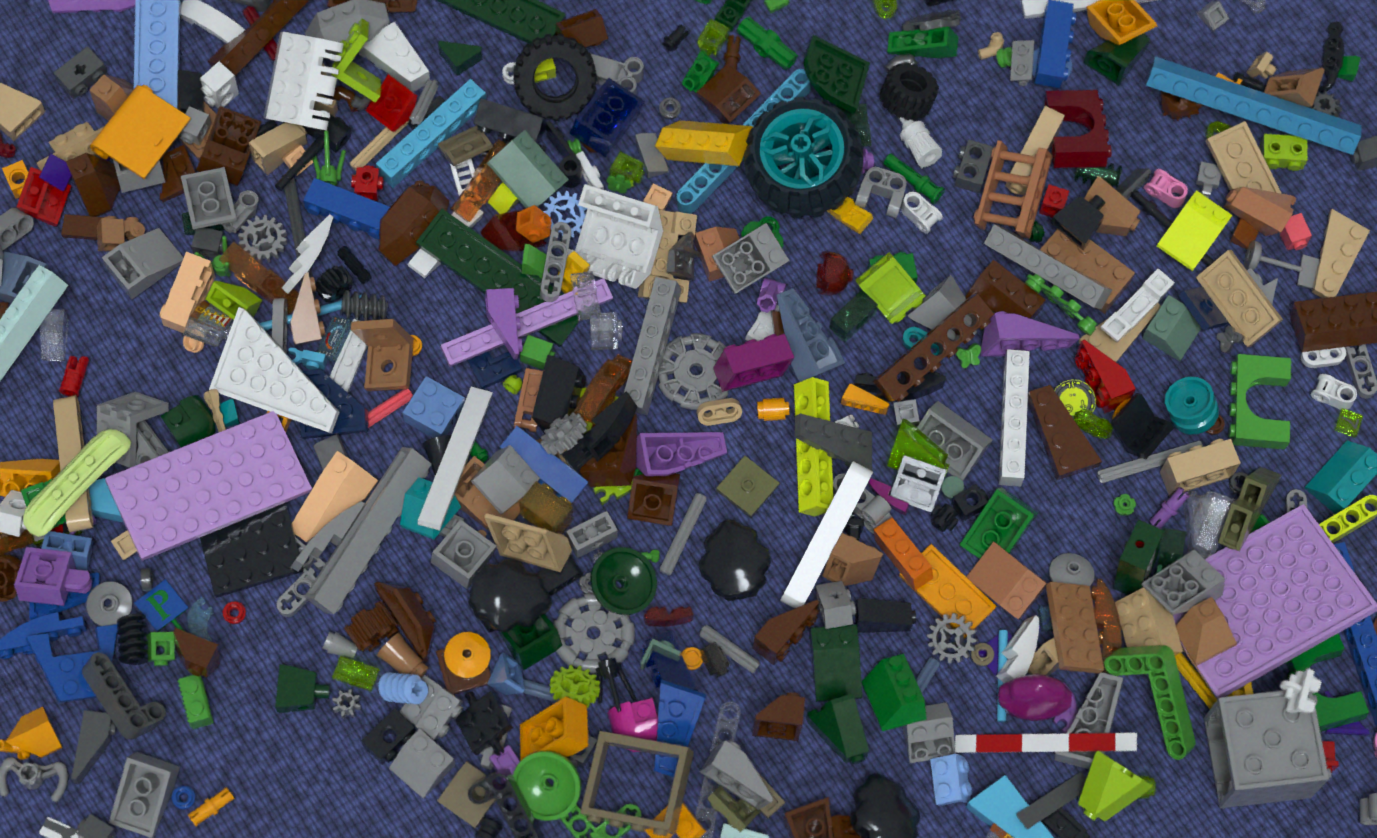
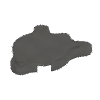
M946 10L916 16L904 21L902 30L914 31L915 25H919L920 31L960 25V10Z

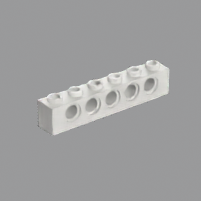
M1007 349L1004 357L999 485L1021 487L1024 480L1030 351Z

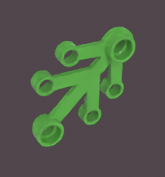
M1028 274V279L1025 281L1027 286L1038 294L1041 291L1052 303L1058 304L1072 319L1076 317L1079 320L1077 326L1087 335H1092L1096 330L1095 326L1097 323L1089 316H1086L1084 319L1078 314L1081 306L1073 299L1069 302L1063 300L1061 296L1064 292L1056 285L1050 288L1044 284V279L1039 275L1034 274L1032 276Z

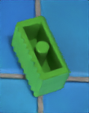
M191 675L179 679L178 684L190 727L197 729L213 724L202 677Z

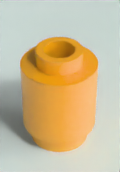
M784 397L757 401L758 419H764V421L785 420V415H789V402H784Z

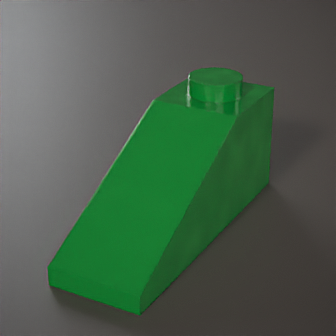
M950 27L921 31L916 29L914 31L889 32L887 52L889 54H911L917 57L928 58L957 56L958 36Z

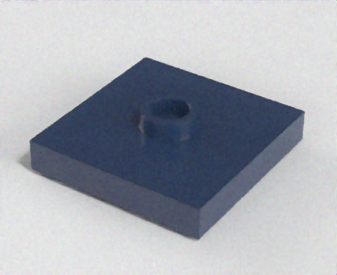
M1203 287L1184 290L1179 294V298L1204 331L1223 327L1228 323Z

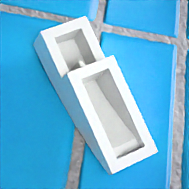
M1035 615L1025 619L1002 651V654L1008 660L996 677L1003 683L1026 675L1037 646L1039 633L1038 616Z

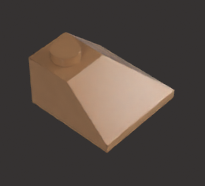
M1213 597L1191 607L1176 625L1180 641L1196 666L1237 645L1229 625Z

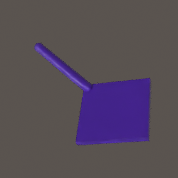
M50 153L39 178L64 191L71 177L70 171L65 161Z

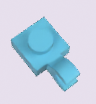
M289 348V354L296 356L292 360L296 365L303 363L310 370H325L327 364L325 354Z

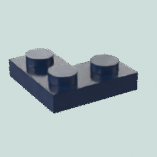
M509 351L493 359L489 352H485L467 360L481 389L501 382L510 375L522 372L518 359H513Z

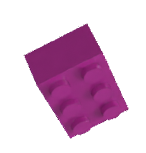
M772 334L763 340L756 341V339L745 342L744 345L736 346L734 344L727 346L723 349L713 370L721 390L724 392L783 376L793 361L794 355L785 334L779 336Z

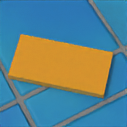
M930 544L921 554L932 566L933 579L914 591L942 618L944 614H948L951 619L952 614L957 613L958 619L961 616H966L965 623L973 622L970 627L971 630L976 629L997 606L940 551ZM900 573V574H899V577H900L906 584H908V585L911 587V585L907 582V580H906V579L903 577V575ZM948 623L955 629L961 626L957 623Z

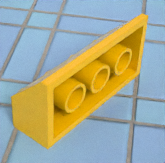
M680 120L662 128L655 147L667 160L740 166L748 146L746 140L753 126Z

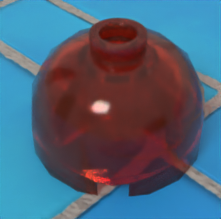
M822 251L820 258L824 259L822 264L818 263L816 286L821 288L818 294L837 295L845 290L848 282H852L853 269H850L849 262L840 253Z

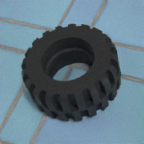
M546 34L543 38L539 39L537 37L533 39L531 44H526L523 47V51L518 55L514 65L513 79L515 92L520 98L521 104L524 107L526 106L533 115L538 114L544 119L548 117L552 118L553 121H559V118L565 117V119L572 118V114H579L583 111L582 108L585 105L588 106L592 95L595 94L597 74L591 54L588 53L582 43L579 44L572 37H564V34H557V36ZM562 58L573 66L576 79L574 86L569 92L561 96H549L537 88L534 80L535 71L538 65L546 59Z

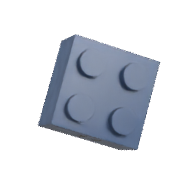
M426 376L402 412L404 422L432 438L448 435L460 416L465 403V397Z

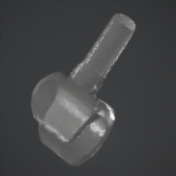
M1240 0L1249 5L1256 14L1266 8L1264 6L1266 4L1265 0Z

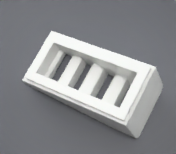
M470 158L455 166L450 164L461 205L466 200L469 202L482 200L472 159ZM469 166V170L457 173L456 169ZM471 174L472 178L459 181L458 177ZM472 182L474 184V186L469 188H461V185H465ZM476 191V195L465 198L463 196L464 193Z

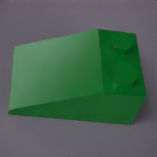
M1000 487L996 489L960 543V546L981 559L993 542L1010 554L1039 512Z

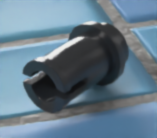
M678 25L669 36H665L662 42L664 48L670 52L676 50L678 44L689 35V31L686 30L687 28L683 25Z

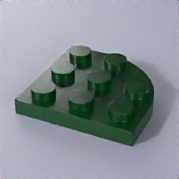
M812 35L804 57V68L809 82L823 99L854 114L858 109L870 62Z

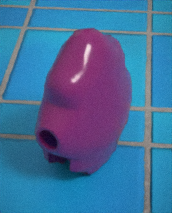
M1042 674L1017 677L1002 684L998 690V702L1010 716L1020 720L1041 721L1051 719L1068 710L1072 702V692L1058 679Z

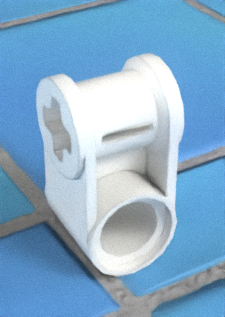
M909 192L905 195L901 205L903 215L911 220L920 231L928 234L931 231L930 228L937 221L943 219L941 212L917 192ZM913 202L917 207L912 208L907 203Z
M1320 374L1318 376L1319 382L1316 389L1311 392L1312 398L1343 411L1352 407L1357 397L1355 387L1327 374ZM1345 394L1350 400H1344L1340 395Z

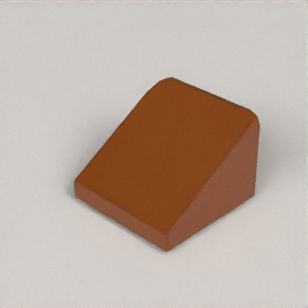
M1241 218L1230 242L1248 249L1250 243L1256 239L1259 231Z

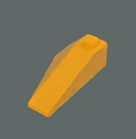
M31 459L0 462V496L6 497L11 490L21 492L22 489L54 479L61 472L60 461L54 459Z

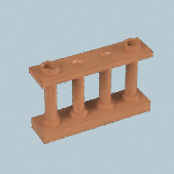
M997 141L996 147L993 148L991 153L992 162L979 209H976L974 214L975 224L981 230H985L987 222L1013 226L1021 237L1030 239L1053 156L1044 148H1038V152L1034 156L1007 151L1008 147L1002 141ZM1004 160L1031 164L1033 166L1031 175L1027 177L1001 172ZM998 181L1026 185V195L1017 197L995 193ZM993 201L1021 206L1020 216L1012 218L991 214L990 210Z

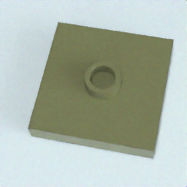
M744 456L718 485L716 491L752 518L778 488L780 483L748 457Z

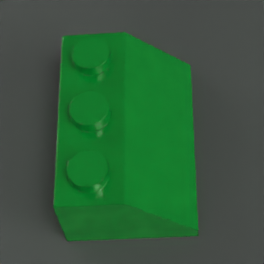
M900 654L882 659L862 681L863 689L881 730L886 731L927 720L925 699L905 655Z

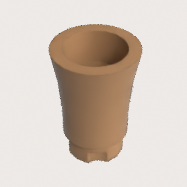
M400 633L394 635L377 654L379 658L387 662L400 674L418 675L422 678L429 669Z

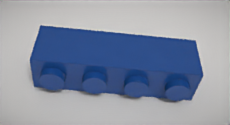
M1057 0L1047 1L1044 10L1034 84L1060 88L1062 81L1067 80L1069 68H1066L1065 65L1066 62H1069L1071 56V49H1068V43H1072L1074 31H1071L1070 28L1071 25H1074L1076 13L1073 12V3Z
M316 178L313 179L303 200L305 209L310 214L315 216L320 214L325 217L331 215L333 216V223L341 222L354 231L361 230L367 232L369 236L375 239H379L380 219L390 208L387 205Z
M518 426L514 428L499 447V449H503L511 445L540 478L536 483L546 491L550 488L556 493L554 497L564 505L566 502L571 504L588 483L587 480L558 457L548 454L540 443Z

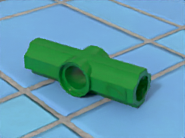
M747 17L743 19L737 28V33L749 41L760 56L764 58L769 57L785 71L790 69L797 60L798 55L784 45L780 37L773 30L764 29L752 18Z

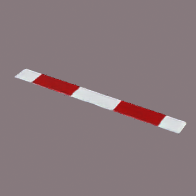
M1137 733L955 736V753L1137 751Z

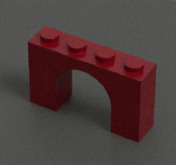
M1098 90L1046 91L1044 107L1047 106L1065 115L1063 121L1077 122L1090 130L1089 133L1081 136L1053 137L1051 153L1054 168L1106 167L1107 159L1111 158L1112 149L1111 145L1107 144L1109 132L1108 129L1104 128L1106 126V115L1102 114L1103 99H1099Z

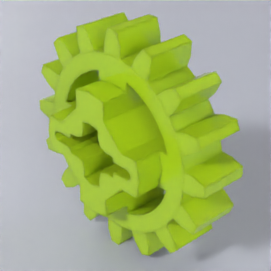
M569 665L567 670L564 667H560V672L554 671V675L550 680L549 692L554 694V700L568 697L587 705L588 708L590 702L595 703L596 698L599 696L600 681H596V674L589 675V669L582 671L581 666L574 669L572 665Z

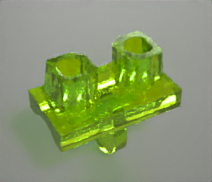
M340 656L332 679L372 692L380 670Z

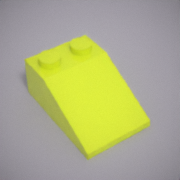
M1196 190L1161 238L1157 247L1193 271L1233 215Z

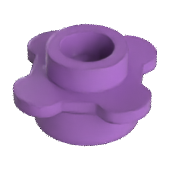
M863 149V168L861 174H864L865 170H869L874 166V156L867 149Z

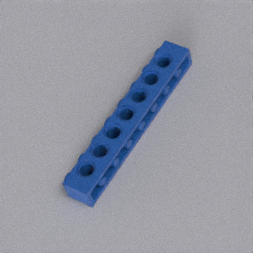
M1345 542L1334 544L1355 573ZM1368 616L1346 628L1343 632L1375 726H1377V634L1371 617Z

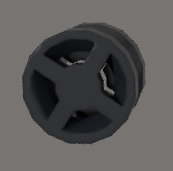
M482 818L480 821L481 827L475 832L474 836L476 838H496L497 834L501 833L503 827L492 820Z

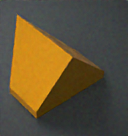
M43 706L22 716L5 741L41 758L62 748Z

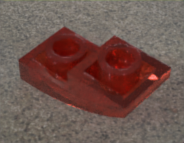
M657 606L647 610L643 620L645 625L676 626L693 621V612L690 607L684 609L682 606L668 614L666 607L659 608Z

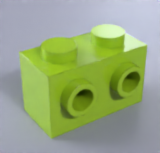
M1264 134L1260 141V151L1269 169L1288 168L1291 171L1303 169L1308 161V140L1291 135Z

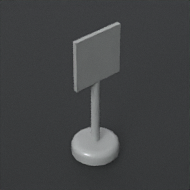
M1255 240L1250 243L1244 259V268L1246 270L1250 268L1255 270L1259 261L1298 271L1297 285L1313 289L1320 259L1302 255L1300 266L1261 256V243Z

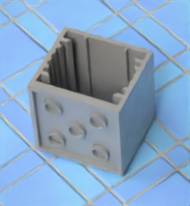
M1285 690L1218 698L1204 717V724L1219 808L1311 798L1331 778L1330 768L1327 769L1316 708H1314L1312 713L1308 714L1287 712L1286 707L1289 699L1285 698ZM1309 692L1307 698L1314 700L1315 705H1317L1316 695Z

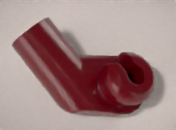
M0 133V156L11 158L15 155L16 147L13 144L3 143Z

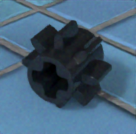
M937 504L930 515L933 518L931 524L941 532H944L946 529L952 531L959 521L956 518L958 513L948 504H944L942 507Z

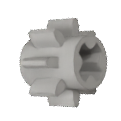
M349 689L348 693H343L339 690L338 699H332L333 703L338 704V706L333 708L334 713L340 711L342 719L346 715H351L354 718L355 710H361V706L356 704L360 700V696L356 695L353 697L351 689ZM346 700L348 703H350V707L348 708L345 705H343V702Z

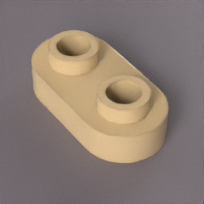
M734 398L704 402L697 408L698 420L706 426L734 422L742 415L740 402Z

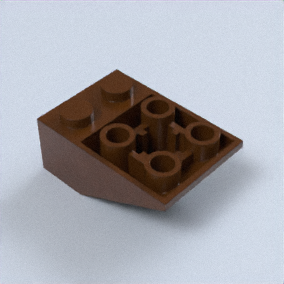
M220 106L196 171L202 172L225 167L228 183L238 186L251 152L249 142L256 138L261 121Z
M634 414L624 434L606 455L598 462L592 457L580 468V473L588 481L590 487L631 485L636 469V414Z
M812 601L769 619L755 635L752 649L772 665H775L778 660L782 662L790 651L788 650L792 643L797 645L804 636L805 628L807 626L811 628L818 619L817 615L820 612L818 610L819 601Z

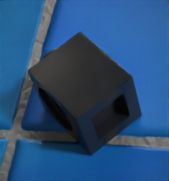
M977 484L953 496L951 505L957 511L962 522L982 512L988 503V496L983 489H979ZM972 498L977 504L971 506L966 502V499Z

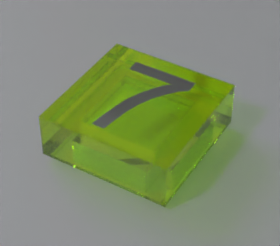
M1342 408L1334 430L1356 438L1363 415Z

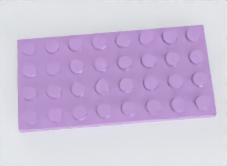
M274 411L105 478L107 487L141 561L308 494L312 490L285 430Z

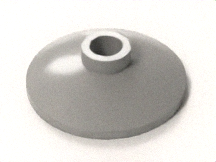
M1066 553L1057 556L1052 561L1049 568V576L1052 582L1091 586L1094 581V570L1089 561L1084 557L1073 553Z
M107 581L100 583L88 595L86 601L87 613L92 621L100 626L115 625L119 618L130 614L132 609L131 594L125 586L118 582ZM106 599L111 600V603L108 606H104V601Z

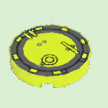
M1068 380L1055 388L1054 391L1076 424L1089 419L1095 410L1096 397L1088 384L1080 380Z

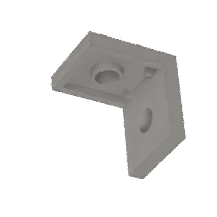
M135 391L97 405V434L104 430L114 429L124 433L131 441L129 450L115 463L129 468L136 465L137 423L168 412L169 403Z

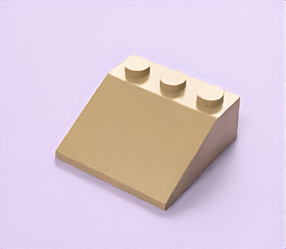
M487 513L485 515V520L501 556L557 572L562 571L572 552L567 537Z

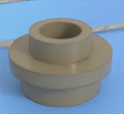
M979 643L974 646L976 650L971 651L973 662L979 666L989 665L994 658L992 647L986 643ZM979 651H985L987 656L984 658L980 657Z

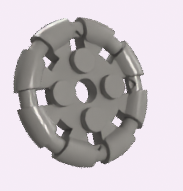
M691 333L687 337H677L666 345L658 375L659 387L667 399L671 402L679 403L682 408L697 410L702 403L725 399L729 394L728 391L722 392L721 387L715 384L717 377L713 367L726 346L721 341L717 342L711 339L712 336ZM692 345L694 350L686 352L685 346ZM709 347L713 349V351L710 353L706 351L705 348ZM672 356L677 357L675 362L670 360ZM699 366L702 369V373L700 375H693L690 372V368ZM674 373V379L668 380L667 376ZM681 388L687 391L685 396L679 394ZM707 393L708 397L700 398L699 394Z
M586 593L581 598L576 599L574 597L565 603L559 610V616L557 620H554L553 625L558 630L562 643L560 649L556 651L559 657L567 665H572L576 668L581 666L582 671L589 669V673L595 674V668L599 667V656L606 654L607 659L616 658L617 663H622L629 655L628 650L634 644L635 627L634 623L630 621V615H619L610 611L606 614L601 610L602 605L597 601L594 594ZM587 605L589 611L581 614L579 608ZM567 619L573 621L571 627L565 625ZM621 621L622 627L616 629L614 623ZM595 628L599 630L600 636L597 639H590L587 636L588 630ZM571 639L573 645L566 646L565 640ZM615 640L622 642L620 648L613 646ZM580 652L588 655L585 661L578 658Z

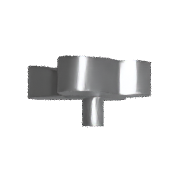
M1227 326L1224 333L1221 332L1216 335L1220 341V349L1224 353H1230L1234 343H1242L1245 339L1244 335L1235 332V328L1232 326Z

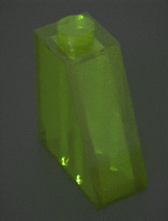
M902 420L887 466L899 470L905 455L948 471L950 465L946 463L948 454L908 420Z

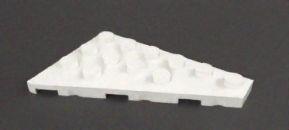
M238 307L209 390L217 389L218 393L270 412L274 411L278 415L332 433L339 411L249 312Z

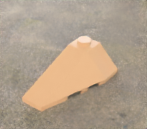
M337 451L323 470L293 520L292 526L295 535L305 542H309L326 524L340 513L360 501L363 502L378 480L358 464Z

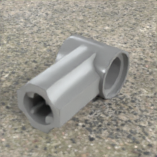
M250 190L240 193L238 201L234 204L237 221L223 223L222 226L226 231L236 233L248 219L256 215L258 195Z

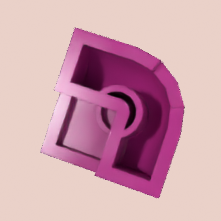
M653 698L630 703V701L620 704V712H617L616 706L607 712L612 733L657 741L658 717Z

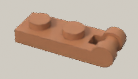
M529 368L525 370L514 428L518 426L519 428L529 429V432L536 433L538 425L531 417V420L523 419L524 414L533 415L543 374L541 370Z

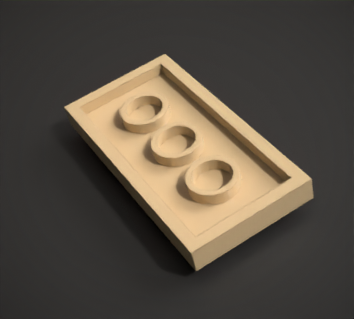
M1246 121L1205 140L1230 191L1239 187H1248L1281 193Z
M1227 250L1196 277L1230 325L1235 328V332L1244 335L1245 339L1243 342L1247 347H1251L1283 320L1232 250Z

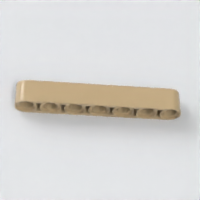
M76 395L53 400L60 471L84 448L80 405ZM89 488L65 512L67 527L70 533L90 529L94 526Z

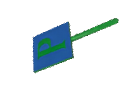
M166 579L154 587L152 591H149L134 602L141 613L146 615V619L157 632L170 622L177 629L184 631L175 618L189 609V607Z

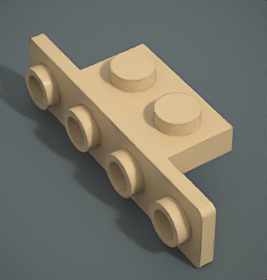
M85 122L77 125L65 134L58 135L49 142L54 151L53 155L65 162L84 153L96 155L91 150L90 144L104 127L94 131L89 123ZM48 157L37 162L39 170L42 171Z

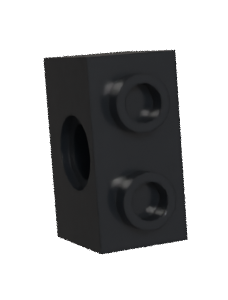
M394 708L361 742L363 747L383 765L386 761L388 763L391 762L398 755L397 750L405 745L416 733L415 727ZM387 734L397 736L396 740L392 743L385 742L384 737Z

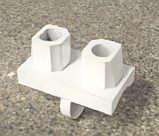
M1308 668L1306 671H1296L1295 675H1290L1289 681L1281 682L1280 687L1286 691L1285 698L1289 699L1286 707L1287 712L1308 714L1314 711L1316 703L1307 697L1309 692H1318L1321 680L1313 676V670Z

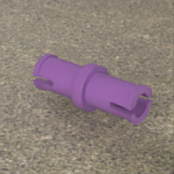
M1178 487L1168 501H1164L1161 504V509L1150 519V523L1154 525L1161 519L1156 527L1162 529L1172 516L1177 515V510L1190 497L1188 492H1185L1179 498L1184 489Z

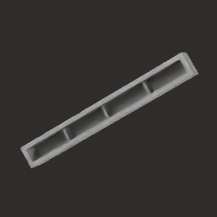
M402 447L304 598L324 613L335 614V612L341 609L344 598L354 589L355 581L367 569L368 561L372 555L378 552L381 541L391 532L392 524L396 518L401 516L405 493L418 477L424 479L428 475L431 463L413 448Z

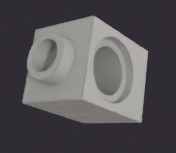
M189 106L185 114L191 120L179 136L188 144L195 143L200 146L212 123L209 114Z

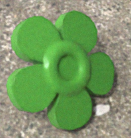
M623 175L607 177L608 189L611 191H618L623 194L627 192V189L631 188V182L625 180Z

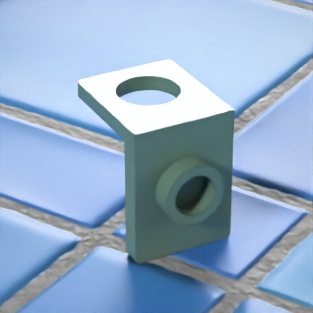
M652 639L640 663V669L644 670L653 650L678 662L681 658V652L674 649V645L662 640L659 642Z

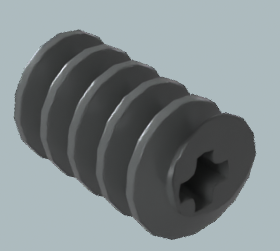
M345 290L341 302L340 317L345 312L347 319L354 313L355 320H358L361 314H363L364 321H367L370 315L373 320H377L378 317H381V320L386 319L388 301L386 302L384 295H381L377 301L376 294H372L368 300L367 293L364 292L361 298H359L356 291L350 297L349 290Z

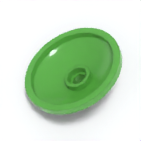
M538 751L526 756L515 768L513 777L534 818L545 821L560 819L570 813L578 803L581 794L580 777L574 765L564 756L552 751ZM548 778L554 781V785L548 783Z

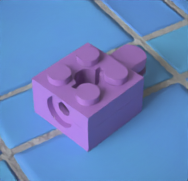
M26 547L14 586L19 601L64 606L68 592L87 593L91 589L92 581L88 571L75 570L76 566L72 552Z

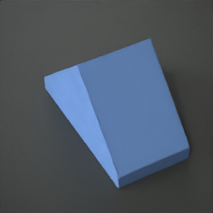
M502 652L487 684L504 695L523 693L525 688L521 666L515 659Z

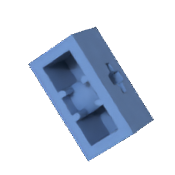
M49 531L44 536L41 549L72 552L76 566L75 570L88 571L92 557V538Z

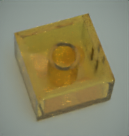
M536 481L519 502L520 516L538 528L556 534H563L573 521L571 502L563 496L560 498L553 493V489L547 484L543 483L541 485Z

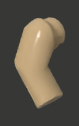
M993 33L989 46L978 49L980 60L997 55L998 49L1004 45L1001 33Z

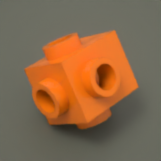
M533 205L517 212L516 231L532 243L550 236L551 217L537 206Z

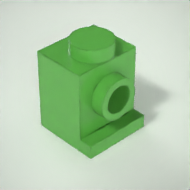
M150 632L147 634L148 662H154V666L157 667L168 666V662L175 660L174 632ZM157 646L163 649L162 654L156 653Z

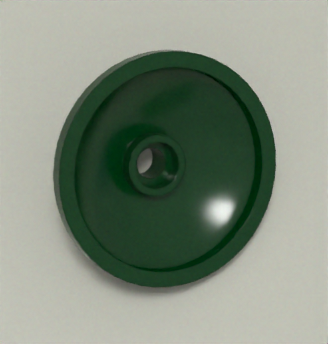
M626 547L610 549L596 560L591 570L590 582L593 594L597 601L612 613L619 615L636 614L645 609L655 596L657 577L654 568L643 554L634 549ZM616 582L621 584V588L616 586Z

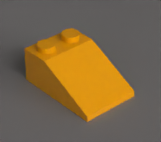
M1099 0L1086 7L1090 27L1101 38L1118 45L1157 27V23L1135 0Z
M564 697L520 724V762L526 756L538 751H552L568 757L588 747L587 705Z

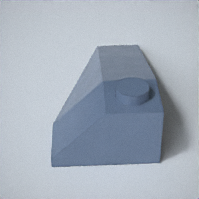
M794 288L777 294L784 334L794 355L791 365L799 382L811 377L815 378L844 364L845 361L835 341L831 337H826L821 330L823 326L819 321L815 322L809 315L808 306Z

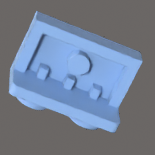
M952 754L930 759L936 805L942 806L957 802L968 803L971 800L972 788L968 782L967 773L969 772V765L965 757Z

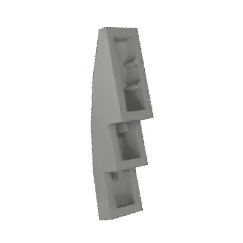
M360 501L326 524L308 542L291 565V568L298 572L310 554L318 559L329 541L337 546L365 503Z

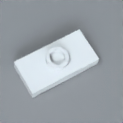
M583 151L577 153L576 156L581 162L582 176L589 186L604 190L596 166H591Z

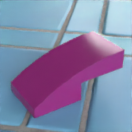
M870 478L869 487L875 495L883 497L893 510L906 516L909 503L890 496L891 486Z

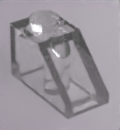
M51 309L40 325L42 360L65 361L69 321L65 310Z

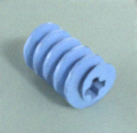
M387 672L380 678L378 690L380 696L387 702L420 704L427 697L428 685L418 675Z

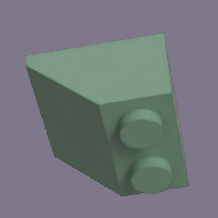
M1168 295L1147 327L1142 339L1176 360L1181 361L1201 330V327L1182 302Z

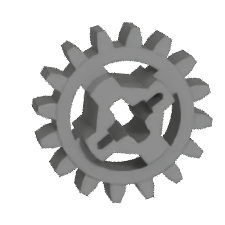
M264 215L263 220L255 216L254 222L249 219L247 220L248 227H241L243 233L238 234L239 240H241L239 245L240 248H244L242 250L244 256L249 254L251 261L258 258V262L261 263L266 258L269 263L271 261L270 257L279 258L278 251L284 253L285 250L282 245H287V239L284 238L287 235L286 231L282 230V223L276 224V218L273 217L269 221L267 215ZM274 231L277 234V240L273 237ZM249 238L252 241V247L248 243Z
M572 413L570 416L565 414L563 419L558 418L550 424V429L544 431L546 434L541 436L542 441L540 444L548 454L555 455L557 452L562 454L564 449L570 450L577 444L578 439L583 438L582 433L587 431L585 428L587 424L579 413L577 415Z
M953 613L950 619L948 614H944L943 621L940 618L935 619L938 624L937 626L930 625L929 628L934 632L927 635L928 638L933 640L928 646L935 647L932 654L940 653L939 660L941 661L948 657V663H953L954 658H956L957 662H962V655L965 658H969L970 654L968 651L976 650L972 643L978 642V639L973 638V634L977 633V630H971L972 621L965 623L966 616H961L958 619L957 613ZM948 623H957L961 626L955 629L948 625ZM939 632L942 634L940 643L938 640ZM949 634L957 635V637H955L956 642H949V639L951 638ZM965 634H967V643H966V645H965V643H964V635H965ZM948 648H954V650L958 653L952 654L946 652L945 650Z

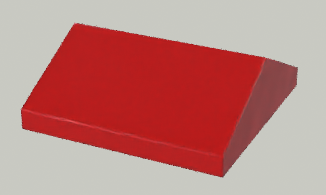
M388 74L381 85L380 97L376 103L371 101L365 111L388 129L395 132L410 119L416 104L417 95Z

